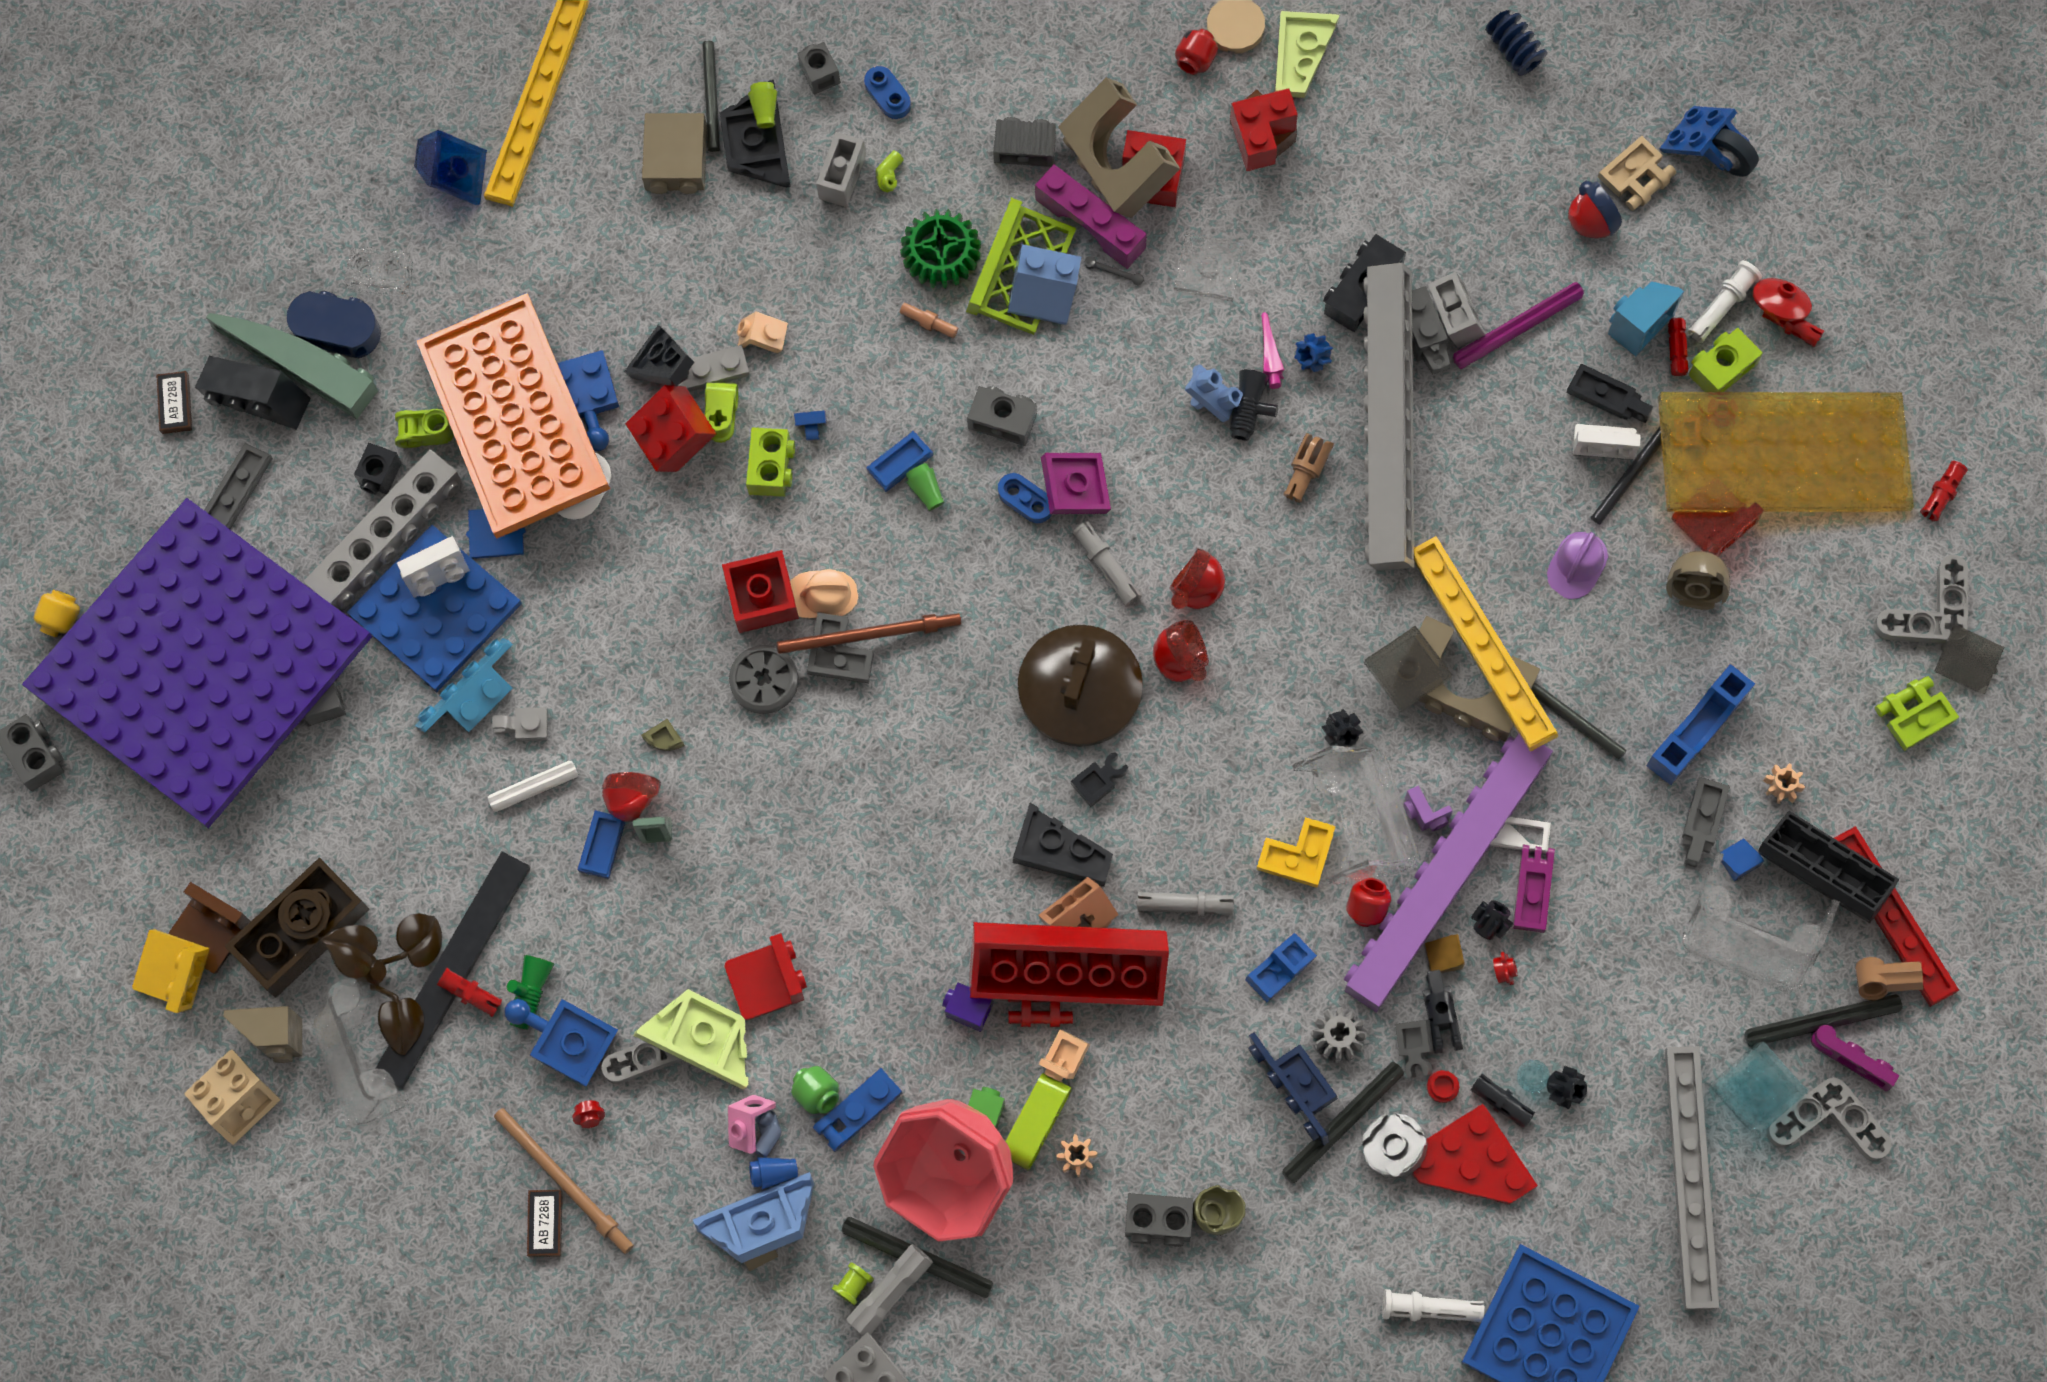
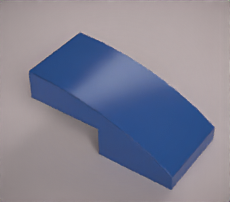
M1294 933L1278 946L1264 962L1248 974L1245 981L1267 1003L1302 972L1317 955Z

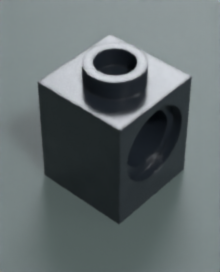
M368 442L354 476L362 490L374 495L377 492L388 494L402 462L397 452ZM375 468H383L379 475H370Z

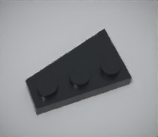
M658 324L624 372L635 380L678 386L686 380L689 375V369L695 362Z
M1029 803L1014 852L1013 863L1079 881L1089 877L1099 886L1105 887L1113 854L1082 834L1077 835L1063 826V822L1055 817L1050 818L1039 811L1037 806Z

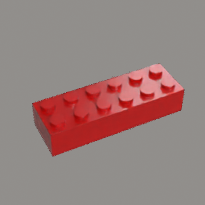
M973 922L969 972L970 998L1163 1006L1169 957L1167 932L1160 930Z

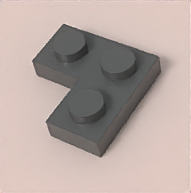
M818 612L813 636L847 631L848 617ZM845 644L813 648L810 650L807 674L869 684L874 652L873 650L844 646Z

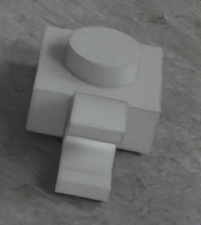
M547 707L515 708V717L505 715L492 716L494 733H515L517 742L548 740Z

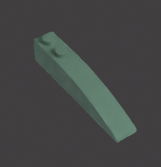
M209 313L206 317L214 330L277 370L282 371L288 377L355 419H358L378 392L373 383L374 377L362 368H359L358 371L349 366L350 362L338 353L331 355L299 337L270 326Z

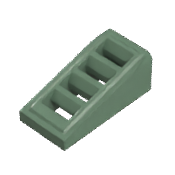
M651 817L633 820V827L642 843L669 842L672 840V820L670 817Z

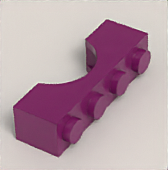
M1055 164L1035 184V200L1057 217H1068L1083 226L1098 241L1103 251L1126 269L1146 249L1147 234L1121 214L1114 212L1112 207Z

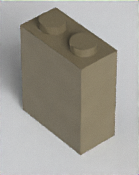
M645 113L642 180L646 191L664 194L667 191L679 190L685 194H693L697 190H705L707 123L704 113Z

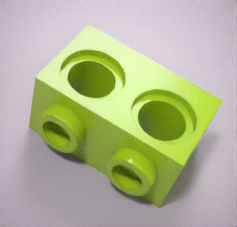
M751 428L746 480L749 495L785 497L786 487L792 486L793 471L788 469L789 458L794 459L795 440L790 439L788 429ZM777 444L780 446L776 452L766 451L769 445ZM767 473H776L778 475L772 481L763 480Z

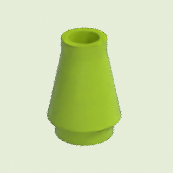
M757 82L750 85L748 96L757 121V127L771 128L775 126L777 90L774 89V84L771 82Z

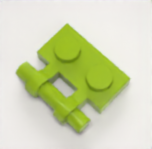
M1929 676L1921 680L1914 679L1906 685L1907 688L1897 694L1891 693L1885 696L1883 702L1874 707L1880 717L1889 712L1894 714L1896 718L1886 726L1904 751L1949 726L1959 718V715L1942 691L1932 697L1928 694L1927 690L1934 686V682ZM1913 698L1917 700L1919 705L1907 711L1903 704Z

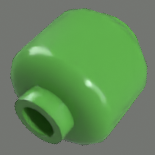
M812 1066L808 1069L803 1068L795 1074L793 1078L794 1084L791 1089L792 1097L807 1112L811 1114H825L834 1108L839 1100V1084L828 1072L820 1066Z

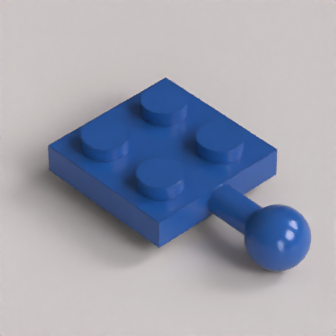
M603 350L558 363L580 418H585L588 429L587 435L594 451L604 450L609 443V435L604 429L600 428L596 414L619 407Z
M522 999L511 1000L506 1005L504 1011L505 1017L510 1023L516 1025L525 1023L542 1032L530 1053V1057L584 1087L589 1083L618 1029L564 999H561L549 1021L530 1012L528 1003Z

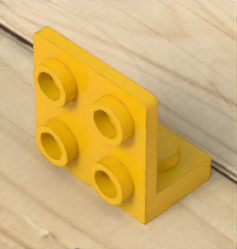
M156 929L149 930L132 985L133 990L167 1001L165 1009L174 1013L192 1009L210 948Z

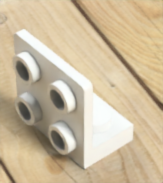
M453 536L397 562L401 571L400 575L414 598L417 596H427L433 593L436 587L446 582H456L463 578L465 573L470 571Z

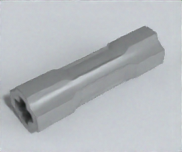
M911 1244L895 1262L894 1267L868 1297L861 1301L846 1320L861 1335L864 1336L867 1332L871 1335L885 1319L886 1314L911 1285L918 1281L933 1261L920 1248Z

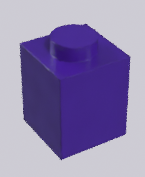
M958 982L954 990L949 989L947 991L942 1006L946 1008L945 1016L981 1032L994 1001L987 998H970V987Z

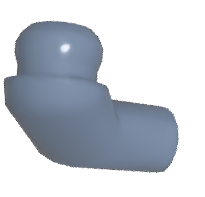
M772 1110L755 1117L761 1133V1137L756 1144L755 1153L763 1158H767L781 1136L777 1115Z

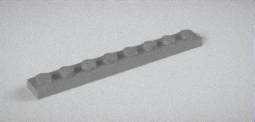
M1699 1046L1667 1047L1665 1049L1683 1305L1684 1310L1719 1309L1700 1048Z

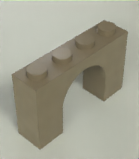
M1106 77L1058 127L1064 135V143L1078 156L1077 162L1080 167L1092 177L1091 183L1094 188L1106 198L1107 201L1105 203L1112 207L1114 212L1132 218L1180 170V167L1166 147L1148 141L1124 166L1114 170L1111 168L1107 159L1109 137L1115 127L1137 104L1122 83Z
M1426 615L1394 679L1392 688L1397 690L1396 694L1405 700L1413 701V699L1424 703L1425 708L1435 714H1442L1443 712L1454 717L1453 721L1462 727L1470 728L1473 726L1482 730V735L1492 741H1499L1501 739L1506 742L1514 724L1493 691L1480 698L1467 699L1453 694L1444 686L1439 675V663L1452 639L1455 629ZM1511 656L1530 689H1532L1540 668Z

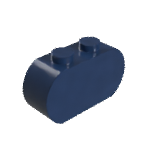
M308 291L297 296L287 310V324L293 335L327 352L359 359L370 354L380 341L381 329L372 309L358 298L350 297L347 300L338 298L335 294L327 291H320V293Z

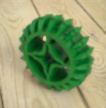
M936 208L934 216L930 217L924 211L922 214L923 221L914 218L912 221L913 227L906 226V236L901 238V245L903 247L900 249L901 257L905 258L903 265L906 269L910 268L909 272L912 278L919 276L921 285L929 279L932 288L937 285V282H942V287L946 289L948 286L947 281L952 280L953 284L957 286L959 284L958 276L967 280L969 277L968 270L975 271L977 268L975 261H979L981 258V253L978 251L981 248V241L977 239L978 231L971 229L972 223L970 220L962 222L963 217L960 213L952 217L951 211L948 209L945 215H940L939 210ZM944 231L951 232L957 236L950 237L946 235ZM934 232L931 238L922 240L925 236ZM939 239L942 242V246H944L943 257H940V251H938ZM959 257L955 262L948 265L950 259ZM921 258H924V260H932L936 262L938 266L928 264Z

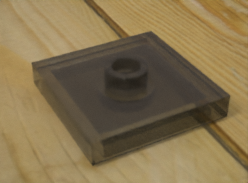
M1416 626L1364 660L1366 667L1400 712L1450 680L1453 676Z

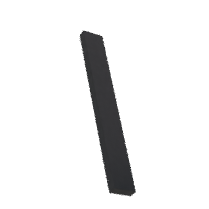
M501 851L415 999L421 1006L424 1014V1027L421 1035L405 1055L400 1056L396 1054L388 1045L373 1071L375 1075L401 1089L404 1088L456 998V995L441 986H437L438 981L446 968L467 979L531 867L528 864Z

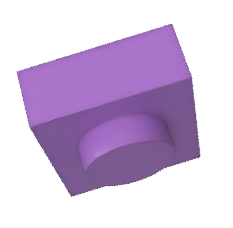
M1419 785L1407 790L1406 802L1403 803L1404 809L1411 820L1416 819L1422 831L1428 828L1436 831L1449 823L1447 819L1451 817L1453 812L1450 805L1433 813Z

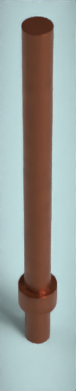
M959 613L936 616L935 614L922 615V619L778 641L776 642L778 654L921 631L928 634L938 632L939 628L961 625V617Z

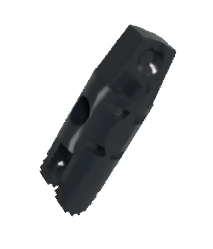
M1440 970L1428 971L1427 983L1429 989H1425L1422 992L1428 1020H1430L1434 1053H1443V1040L1440 1030L1450 1029L1454 1050H1462L1463 1045L1451 986H1444ZM1442 1008L1446 1013L1440 1014L1436 1009Z

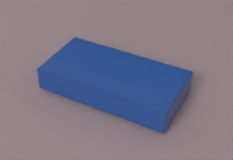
M913 430L868 465L866 469L883 490L887 492L904 479L906 473L931 458L933 452Z
M594 811L577 869L579 872L607 879L610 878L625 821L619 820L609 813Z

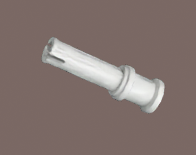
M1740 261L1737 266L1738 270L1729 280H1724L1721 286L1722 291L1692 327L1688 329L1689 335L1694 333L1693 339L1703 343L1736 302L1743 301L1746 298V292L1754 282L1757 283L1762 279V274L1754 265L1747 261Z
M1385 1289L1383 1293V1319H1389L1390 1316L1406 1317L1416 1322L1422 1317L1481 1323L1484 1318V1301L1422 1297V1294L1417 1291H1413L1411 1294L1392 1293L1390 1289Z

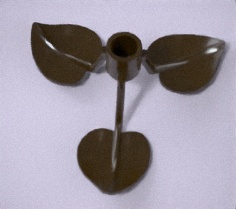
M420 913L411 914L399 923L396 940L398 946L404 951L386 959L378 960L373 955L377 950L378 940L374 932L363 925H349L339 928L321 940L329 951L335 966L345 977L350 978L356 985H369L371 991H378L392 999V1001H387L380 1005L378 1025L387 1044L400 1056L405 1055L421 1035L424 1027V1014L421 1006L414 999L402 998L399 1000L397 994L379 986V983L386 976V964L402 960L408 956L412 966L421 968L428 966L437 958L442 945V931L439 921L435 916Z

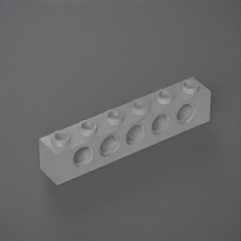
M430 449L313 570L303 583L337 609L347 608L354 600V594L362 586L366 587L374 580L375 572L383 564H389L395 558L397 549L404 542L407 543L416 536L418 527L425 520H430L437 514L439 505L446 498H452L458 492L462 482L458 472ZM434 485L431 492L421 493L425 486ZM413 507L410 514L400 515L404 508ZM392 529L389 536L385 538L379 537L383 530ZM371 551L368 558L358 560V556L362 552ZM350 573L347 580L337 582L339 575Z

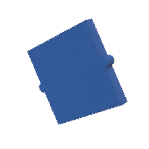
M484 509L468 510L469 531L466 532V536L469 538V552L472 559L524 555L523 534L526 533L525 527L496 539Z

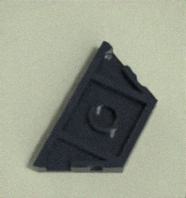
M769 80L768 82L773 83L774 89H776L774 80ZM748 95L741 98L736 105H731L721 111L719 115L728 171L786 188L791 187L778 101L776 100L775 126L771 128L757 127V121Z

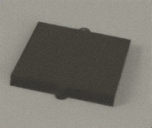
M1955 624L1952 627L1946 644L1941 646L1942 654L1934 672L1978 693L1985 694L1993 674L1998 672L1996 667L2005 647Z

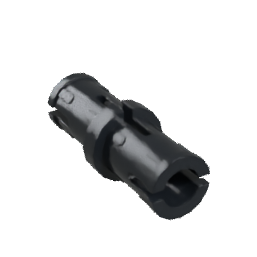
M1484 1074L1479 1076L1470 1091L1493 1106V1111L1496 1113L1501 1112L1522 1129L1528 1125L1536 1113L1513 1097V1092L1509 1089L1505 1091Z

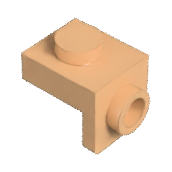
M755 311L746 318H743L738 325V346L742 345V348H745L752 344L768 351L779 353L783 350L788 323Z
M1059 1030L1046 1058H1041L1039 1065L1046 1068L1044 1074L1057 1081L1062 1082L1063 1078L1074 1079L1090 1044L1064 1030Z

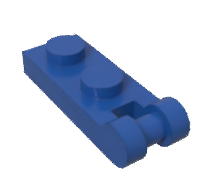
M880 1068L829 1114L822 1117L813 1126V1129L819 1135L823 1134L829 1141L828 1146L836 1152L903 1093L884 1070ZM838 1120L846 1126L840 1133L832 1126Z

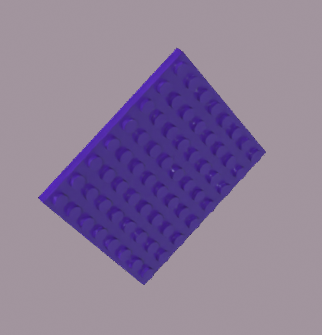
M186 498L22 685L209 829L373 636L369 631Z

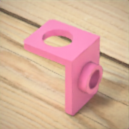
M751 1095L729 1105V1146L749 1154L756 1152L755 1117L774 1109L776 1102ZM751 1104L762 1105L759 1107H747V1105Z

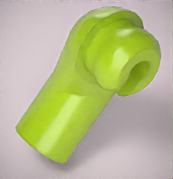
M895 150L884 159L875 171L878 187L887 193L896 188L898 182L895 179L894 170L904 161L902 155Z

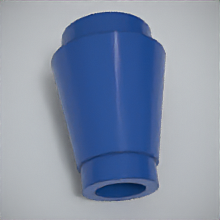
M757 1157V1161L749 1162L753 1188L760 1187L763 1190L798 1177L795 1158Z

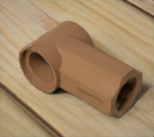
M1867 957L1856 963L1858 991L1864 999L1878 1000L1885 997L1888 992L1923 990L1921 962L1884 964L1879 958Z

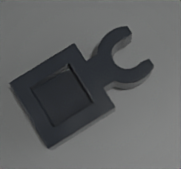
M1116 752L1107 756L1105 765L1102 768L1094 762L1071 780V785L1090 807L1115 789V784L1111 779L1122 778L1128 772L1126 764L1120 769L1112 768L1111 764L1118 759Z

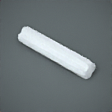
M567 761L490 794L488 802L492 810L498 812L578 776L577 769L572 761Z

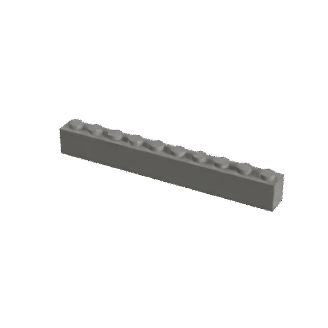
M1403 263L1367 267V277L1364 278V291L1367 295L1364 320L1368 325V336L1364 337V349L1366 354H1368V365L1364 367V377L1368 384V395L1364 397V406L1368 413V424L1364 428L1365 439L1368 443V454L1365 455L1364 463L1365 469L1368 472L1365 498L1368 502L1369 514L1365 515V528L1369 532V544L1365 546V557L1369 565L1378 571L1414 568L1412 271Z

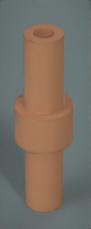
M905 302L901 306L900 314L919 322L921 327L929 331L934 329L951 338H955L959 328L939 319L938 314L929 310L924 312Z

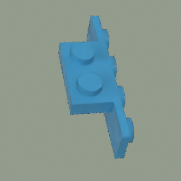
M504 638L500 641L498 639L492 641L484 649L486 655L478 663L476 661L470 663L462 671L464 677L456 685L454 683L448 685L439 695L442 699L434 707L429 705L418 715L417 718L420 721L415 727L425 733L447 712L465 731L470 732L513 689L491 667L513 644Z

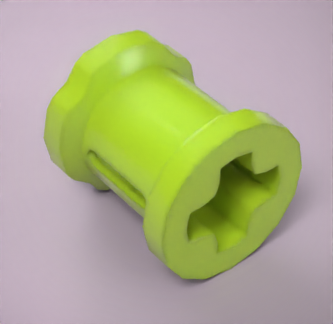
M850 1262L848 1272L838 1285L834 1284L831 1289L855 1306L857 1304L856 1298L867 1283L874 1281V1278L859 1266Z

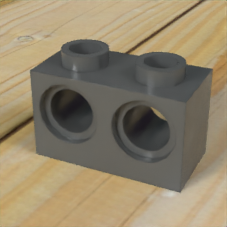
M25 714L0 729V746L22 783L33 792L65 772L60 765V762L64 759L54 744L49 747L45 740V737L49 734L41 721L38 719L34 722ZM25 734H30L29 740L19 745L20 738ZM45 758L44 765L34 770L35 763L39 759Z
M1128 1193L1125 1237H1131V1242L1138 1244H1150L1151 1239L1164 1240V1245L1175 1247L1183 1246L1184 1241L1190 1242L1193 1198ZM1138 1212L1148 1213L1152 1218L1151 1224L1143 1228L1138 1227L1133 1221L1135 1214ZM1172 1214H1177L1184 1219L1185 1224L1179 1230H1172L1167 1226L1166 1219Z

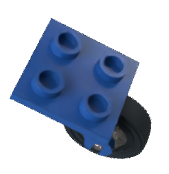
M1693 106L1685 113L1683 120L1668 134L1666 141L1659 148L1663 153L1704 155L1720 170H1725L1739 177L1749 175L1759 161L1758 154L1750 141L1731 123V120L1737 114L1736 110L1731 108Z

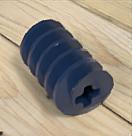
M1505 10L1497 14L1487 24L1485 30L1489 35H1492V40L1495 44H1498V49L1501 53H1505V59L1511 62L1512 69L1518 72L1517 76H1522L1535 69L1548 52L1545 49L1536 51L1541 45L1539 40L1530 43L1535 34L1533 31L1523 33L1527 29L1528 24L1526 22L1517 24L1522 17L1520 13L1510 15L1511 11Z

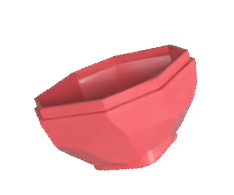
M954 1099L927 1103L901 1112L875 1158L873 1166L886 1206L938 1242L982 1236L1013 1183L1011 1152L1005 1140L986 1115Z

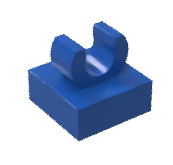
M826 411L794 413L795 426H805L806 440L819 439L818 424L827 423Z

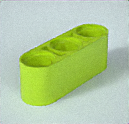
M1044 1073L1041 1074L1005 1141L1010 1148L1013 1163L1026 1170H1030L1066 1103L1072 1087Z

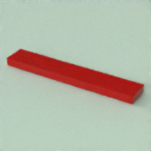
M1856 826L1834 837L1840 843L1881 867ZM1894 888L1874 919L1902 963L1921 962L1923 990L1919 991L1929 1007H1932L1957 993L1959 989Z

